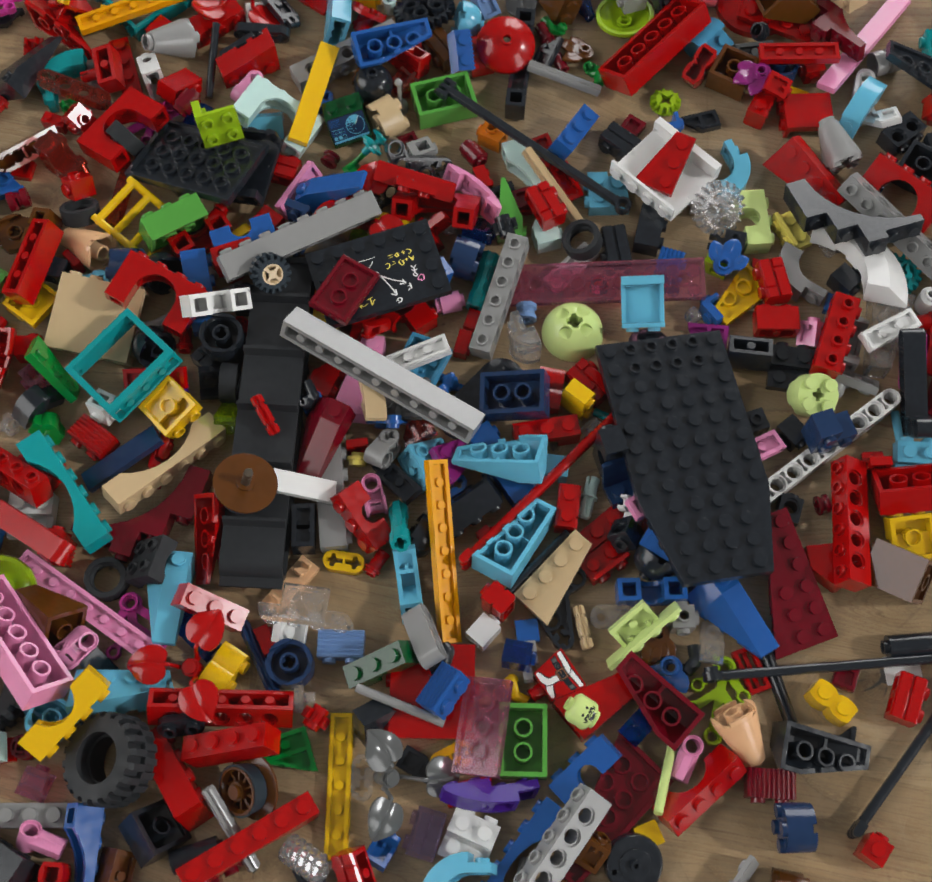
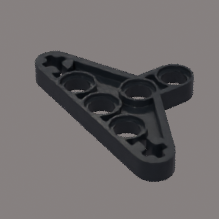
M390 137L384 143V150L389 163L397 165L399 161L404 160L406 163L405 168L422 173L424 170L429 169V175L442 178L447 164H453L450 159L443 155H408L404 143L396 137ZM393 142H398V150L392 153L390 145ZM441 162L446 163L444 164V169L439 168L442 166ZM394 187V188H395V193H394V195H395V194L397 193V191H398V190H397V189H398L397 187ZM386 191L381 196L373 193L380 209L392 203L393 196L387 197Z
M531 562L527 563L524 570L531 564ZM580 568L577 573L581 575L582 582L580 584L571 583L553 615L558 621L555 627H548L537 618L538 623L557 650L562 648L564 652L570 650L574 644L569 596L580 590L586 582V574ZM561 625L564 628L560 630L561 635L564 638L567 636L569 637L567 646L564 643H558L560 640V636L557 632L555 633V635H552V633L557 631Z

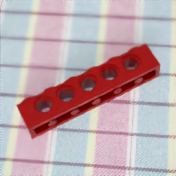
M844 455L831 462L834 585L857 592L872 586L867 462Z
M183 688L149 689L147 701L148 725H157L158 719L164 715L184 713L178 703V695ZM218 689L219 701L213 722H205V726L238 727L266 721L276 728H292L294 691Z

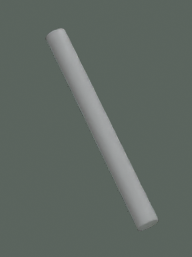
M360 683L355 688L354 692L442 728L444 726L445 720L440 719L429 711Z

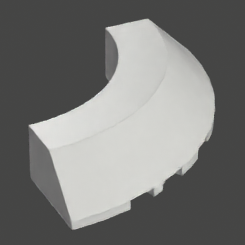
M824 227L812 230L810 243L842 252L846 255L845 259L851 263L855 270H859L863 286V300L907 308L908 288L905 274L897 258L887 246L884 252L865 257L854 239L834 244Z

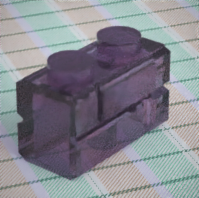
M420 805L418 811L413 810L409 824L413 825L410 835H405L402 848L406 849L405 855L433 864L447 814Z

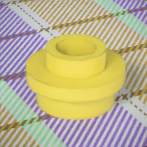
M351 452V456H347L349 466L366 467V462L363 460L364 453Z

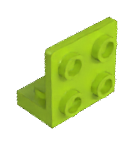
M199 100L190 102L205 149L244 138L234 105L206 112L205 107L201 108Z

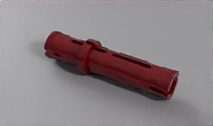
M545 22L536 24L534 29L541 40V45L555 40L554 35L549 32ZM559 50L553 64L556 69L567 73L569 66L565 61H562L563 56Z

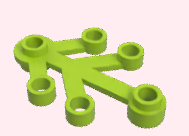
M726 656L717 658L713 663V666H718L720 671L721 665H726L728 670H736L735 662ZM703 677L694 678L690 682V689L694 693H699L708 683H703ZM739 680L728 681L736 692L735 699L738 703H744L739 697L740 693L746 694L747 699H751L750 692L743 688ZM695 681L699 682L701 689L694 688L693 683ZM727 681L717 682L715 689L697 700H691V702L701 709L713 701L711 718H714L713 712L733 700L726 691ZM710 721L709 727L704 730L702 738L707 745L716 746L722 741V737ZM708 733L715 734V741L708 739Z

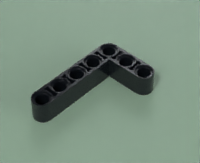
M924 328L900 329L898 348L901 396L900 418L903 435L916 439L932 438V416L928 415L926 333Z

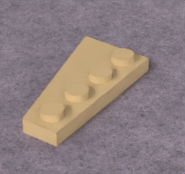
M574 530L514 593L515 598L548 626L592 544L577 530Z

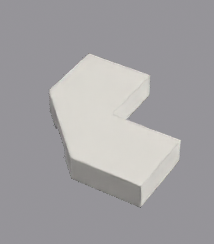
M873 106L862 124L885 128L902 123V116L896 106L876 111Z

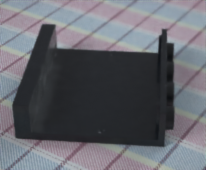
M242 128L244 138L267 143L270 150L232 203L263 207L283 141L277 132L272 129Z

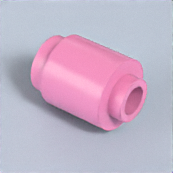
M456 290L452 291L450 295L434 299L437 314L442 313L444 315L462 311V306H465L463 293L459 294V291Z

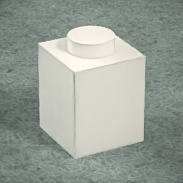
M483 612L465 632V636L483 652L501 632L500 621L494 615L490 614L488 616Z

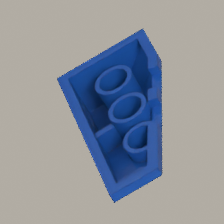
M738 579L698 585L688 594V603L694 604L695 611H698L702 619L710 621L718 627L719 631L722 633L726 632L736 639L739 645L759 659L779 648V644Z

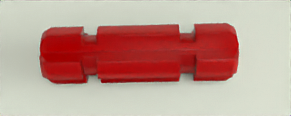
M257 394L250 398L253 407L257 408L256 412L261 422L267 427L265 429L268 435L274 436L279 433L280 428L274 422L275 419L267 404H264L263 396Z

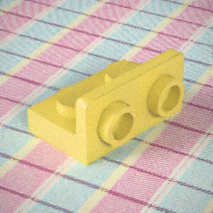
M791 211L781 215L779 212L773 214L771 230L779 237L782 247L785 241L800 250L812 245L810 243V236L807 232H803Z

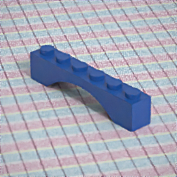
M548 797L544 801L539 798L531 809L535 814L530 821L524 819L517 829L521 834L516 841L510 839L503 849L506 855L500 862L496 859L494 862L497 865V876L491 875L487 882H503L504 876L511 864L523 851L542 840L544 832L551 827L558 811L562 807Z
M67 803L63 829L70 840L74 854V882H94V878L97 875V857L102 845L101 830L106 818L104 807L87 806L83 803Z

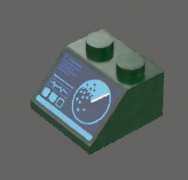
M359 92L321 104L324 119L335 149L362 141L363 135L373 137L366 107Z

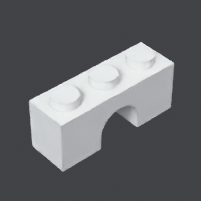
M250 287L179 296L182 318L253 309Z

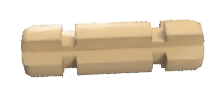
M584 606L572 607V614L576 618L574 622L578 638L581 639L580 647L582 650L592 649L593 641L590 638L591 633L587 617L584 616L586 614Z

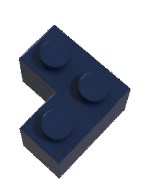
M833 408L811 414L801 430L811 454L817 452L824 454L836 446H840V448L849 446L858 434L848 411L845 410L835 414Z

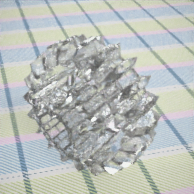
M714 180L713 183H706V187H700L701 194H695L697 201L692 202L695 208L690 210L695 214L692 219L697 222V228H700L703 233H708L709 235L712 233L714 236L716 234L723 236L726 229H737L735 223L742 222L739 217L745 214L741 210L746 206L745 203L741 202L745 198L743 195H740L741 190L736 188L734 183H729L726 180ZM720 193L715 199L711 200L716 194Z

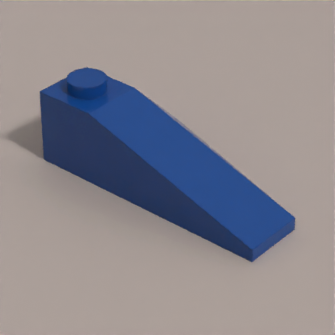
M428 18L351 32V49L356 64L360 69L381 65L432 37Z
M361 170L311 178L297 186V194L294 200L310 206L311 212L314 214L315 210L322 203L328 200H340L361 190L368 172Z

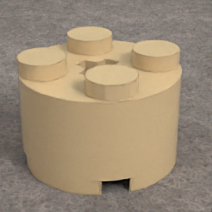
M386 94L366 105V108L369 109L366 113L372 127L379 130L386 139L395 137L410 127L408 119L402 115L400 110L402 105L397 98L393 99L391 95Z

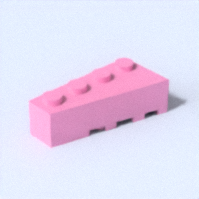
M375 336L372 339L362 337L360 343L385 356V336ZM346 374L335 400L352 408L356 414L352 423L367 424L361 407L363 398L359 381Z

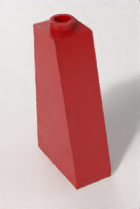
M616 673L556 699L552 707L583 743L634 698L619 673ZM582 693L598 704L600 717L591 729L588 727L581 730L565 719L566 710L563 706L570 696L574 698L577 694Z

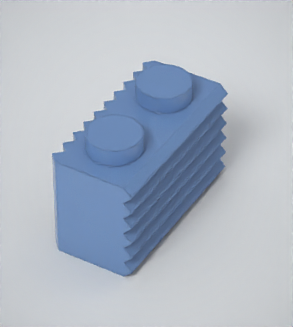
M318 629L316 653L318 660H322L323 664H336V661H345V664H349L364 657L365 630Z

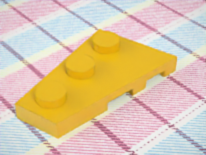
M749 263L736 274L727 290H725L715 305L724 316L721 322L722 325H730L763 301V299L760 300L758 297V281H754L752 276L753 268Z

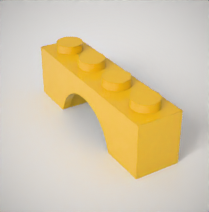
M89 664L70 685L74 697L72 712L58 721L38 719L21 737L18 744L40 762L45 756L51 758L59 749L57 743L62 738L67 740L77 729L74 727L79 719L84 721L93 712L91 706L96 701L101 703L110 693L108 688L111 682Z

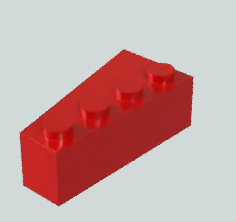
M800 135L792 137L762 164L786 183L806 179L817 193L839 207L847 201L837 191L841 184Z
M156 726L150 730L154 735L155 740L153 743L157 745L158 753H155V759L158 760L157 766H154L153 773H155L153 778L174 819L191 832L215 815L202 795V788L198 787L195 782L196 776L190 767L187 768L184 761L181 760L180 748L176 749L173 744L176 741L175 737L164 738L157 732Z

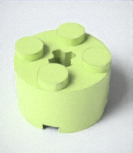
M823 373L800 375L789 384L787 389L788 404L791 405L797 415L802 417H810L811 414L830 408L835 410L839 398L837 381Z

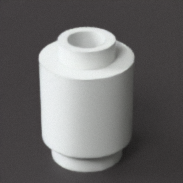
M932 287L922 289L915 299L914 308L917 313L925 314L932 311Z

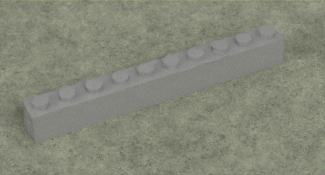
M296 307L283 320L280 332L281 337L463 442L469 444L480 428L485 417L484 413L303 309Z

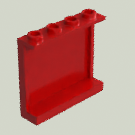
M451 644L455 649L451 666L460 670L470 680V684H468L466 692L454 704L453 711L446 716L443 728L394 708L396 712L384 727V730L395 734L399 739L464 740L466 742H474L475 644ZM419 663L404 671L386 674V687H390V696L424 709L415 700L432 675L429 669L425 670Z

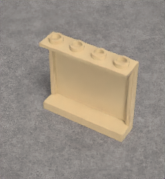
M70 270V273L62 272L44 339L49 349L79 355L88 344L125 310V308L106 298L104 292L110 282L103 281L102 277L90 275V278L85 277L83 273ZM143 286L137 290L127 306L139 319L145 296L149 297L150 295L144 290ZM134 325L99 360L132 367L133 358L130 355L137 326Z

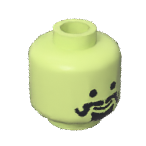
M582 693L577 694L574 698L570 696L563 706L566 710L565 719L581 730L588 727L591 729L600 717L598 704Z

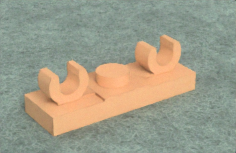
M302 554L287 571L282 590L272 589L258 607L273 620L274 618H279L316 576L320 568Z

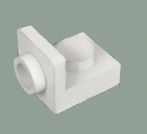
M274 618L271 642L290 638L306 644L309 622L294 618Z

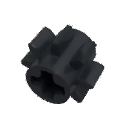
M502 214L494 219L495 223L492 224V229L495 236L500 235L501 239H506L508 232L516 234L515 230L518 229V224L515 217L510 218L509 214Z

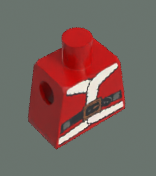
M560 648L535 671L533 678L537 684L527 690V693L534 703L545 696L549 703L553 704L556 699L586 687V683L562 648Z

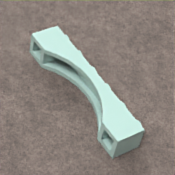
M515 140L503 142L501 155L507 171L516 175L526 186L531 187L541 183V180L522 156V151L526 147ZM535 219L531 238L537 254L561 248L563 233L561 227L554 226L544 232Z

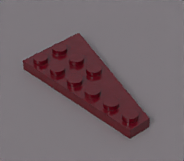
M787 507L771 513L774 571L772 574H769L768 592L770 615L772 617L771 633L779 644V648L773 652L776 660L838 637Z
M623 731L619 732L614 744L623 756L604 774L601 773L594 788L595 792L612 804L595 830L605 833L611 841L624 833H628L655 803L662 769ZM671 778L669 782V787L674 782ZM574 862L564 876V879L567 882H583L591 872Z

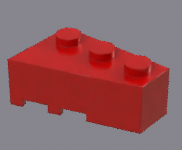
M267 27L262 30L263 33L254 39L252 37L246 40L247 43L238 49L234 47L215 59L226 89L235 87L252 70L260 71L263 76L280 70L276 46Z

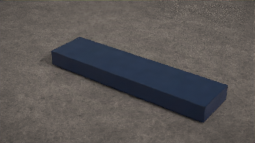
M151 425L84 471L81 477L88 491L91 493L95 492L112 478L165 444L157 428Z

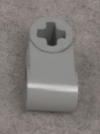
M384 429L366 448L363 456L364 462L383 470L387 469L401 452V445L398 443V431L396 429Z

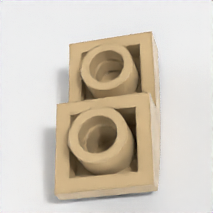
M358 382L363 398L361 407L365 421H386L387 407L385 396Z

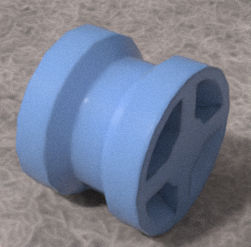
M521 301L516 304L518 312L516 315L517 323L531 325L537 322V315L535 314L537 304L535 302Z

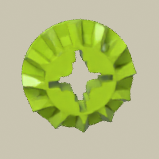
M663 87L661 90H656L650 97V107L658 115L671 116L673 112L680 109L681 99L678 93L672 91V88L665 90ZM662 99H670L669 104L667 102L662 103Z

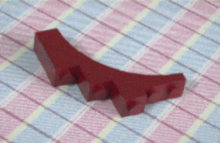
M817 0L816 2L821 11L814 17L816 20L811 23L810 38L815 42H838L839 50L857 62L864 59L866 43L855 35L848 26L843 9L831 0Z
M190 465L179 485L158 506L128 521L109 524L113 529L110 531V534L114 539L102 547L109 549L114 558L120 562H132L135 555V546L141 540L162 534L169 537L174 522L183 526L194 525V494L210 492L213 481L212 472Z

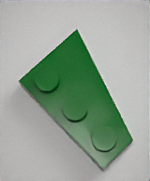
M38 335L32 340L24 358L71 404L77 400L81 389Z

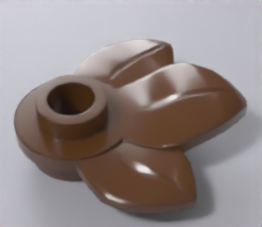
M571 36L570 40L564 39L561 46L566 51L562 57V61L587 62L594 55L593 48L575 36Z
M666 625L662 628V636L660 638H650L641 649V659L649 666L657 663L660 658L676 656V646L669 638L670 632Z

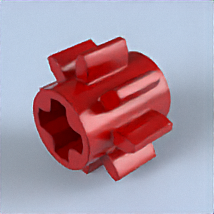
M317 703L313 707L306 705L300 714L305 718L302 724L317 733L319 728L325 731L331 722L327 718L330 712Z

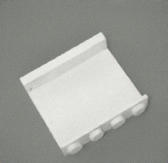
M659 117L654 122L653 131L618 163L614 159L611 161L609 173L615 180L622 182L630 192L638 195L646 205L653 207L661 217L671 222L719 176L722 164L694 144L671 197L647 187L636 176L678 131L663 118Z

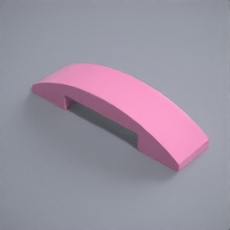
M448 163L442 179L456 183L455 192L461 191L463 194L481 196L480 215L491 225L494 224V219L499 216L502 209L496 195L478 178L464 169Z

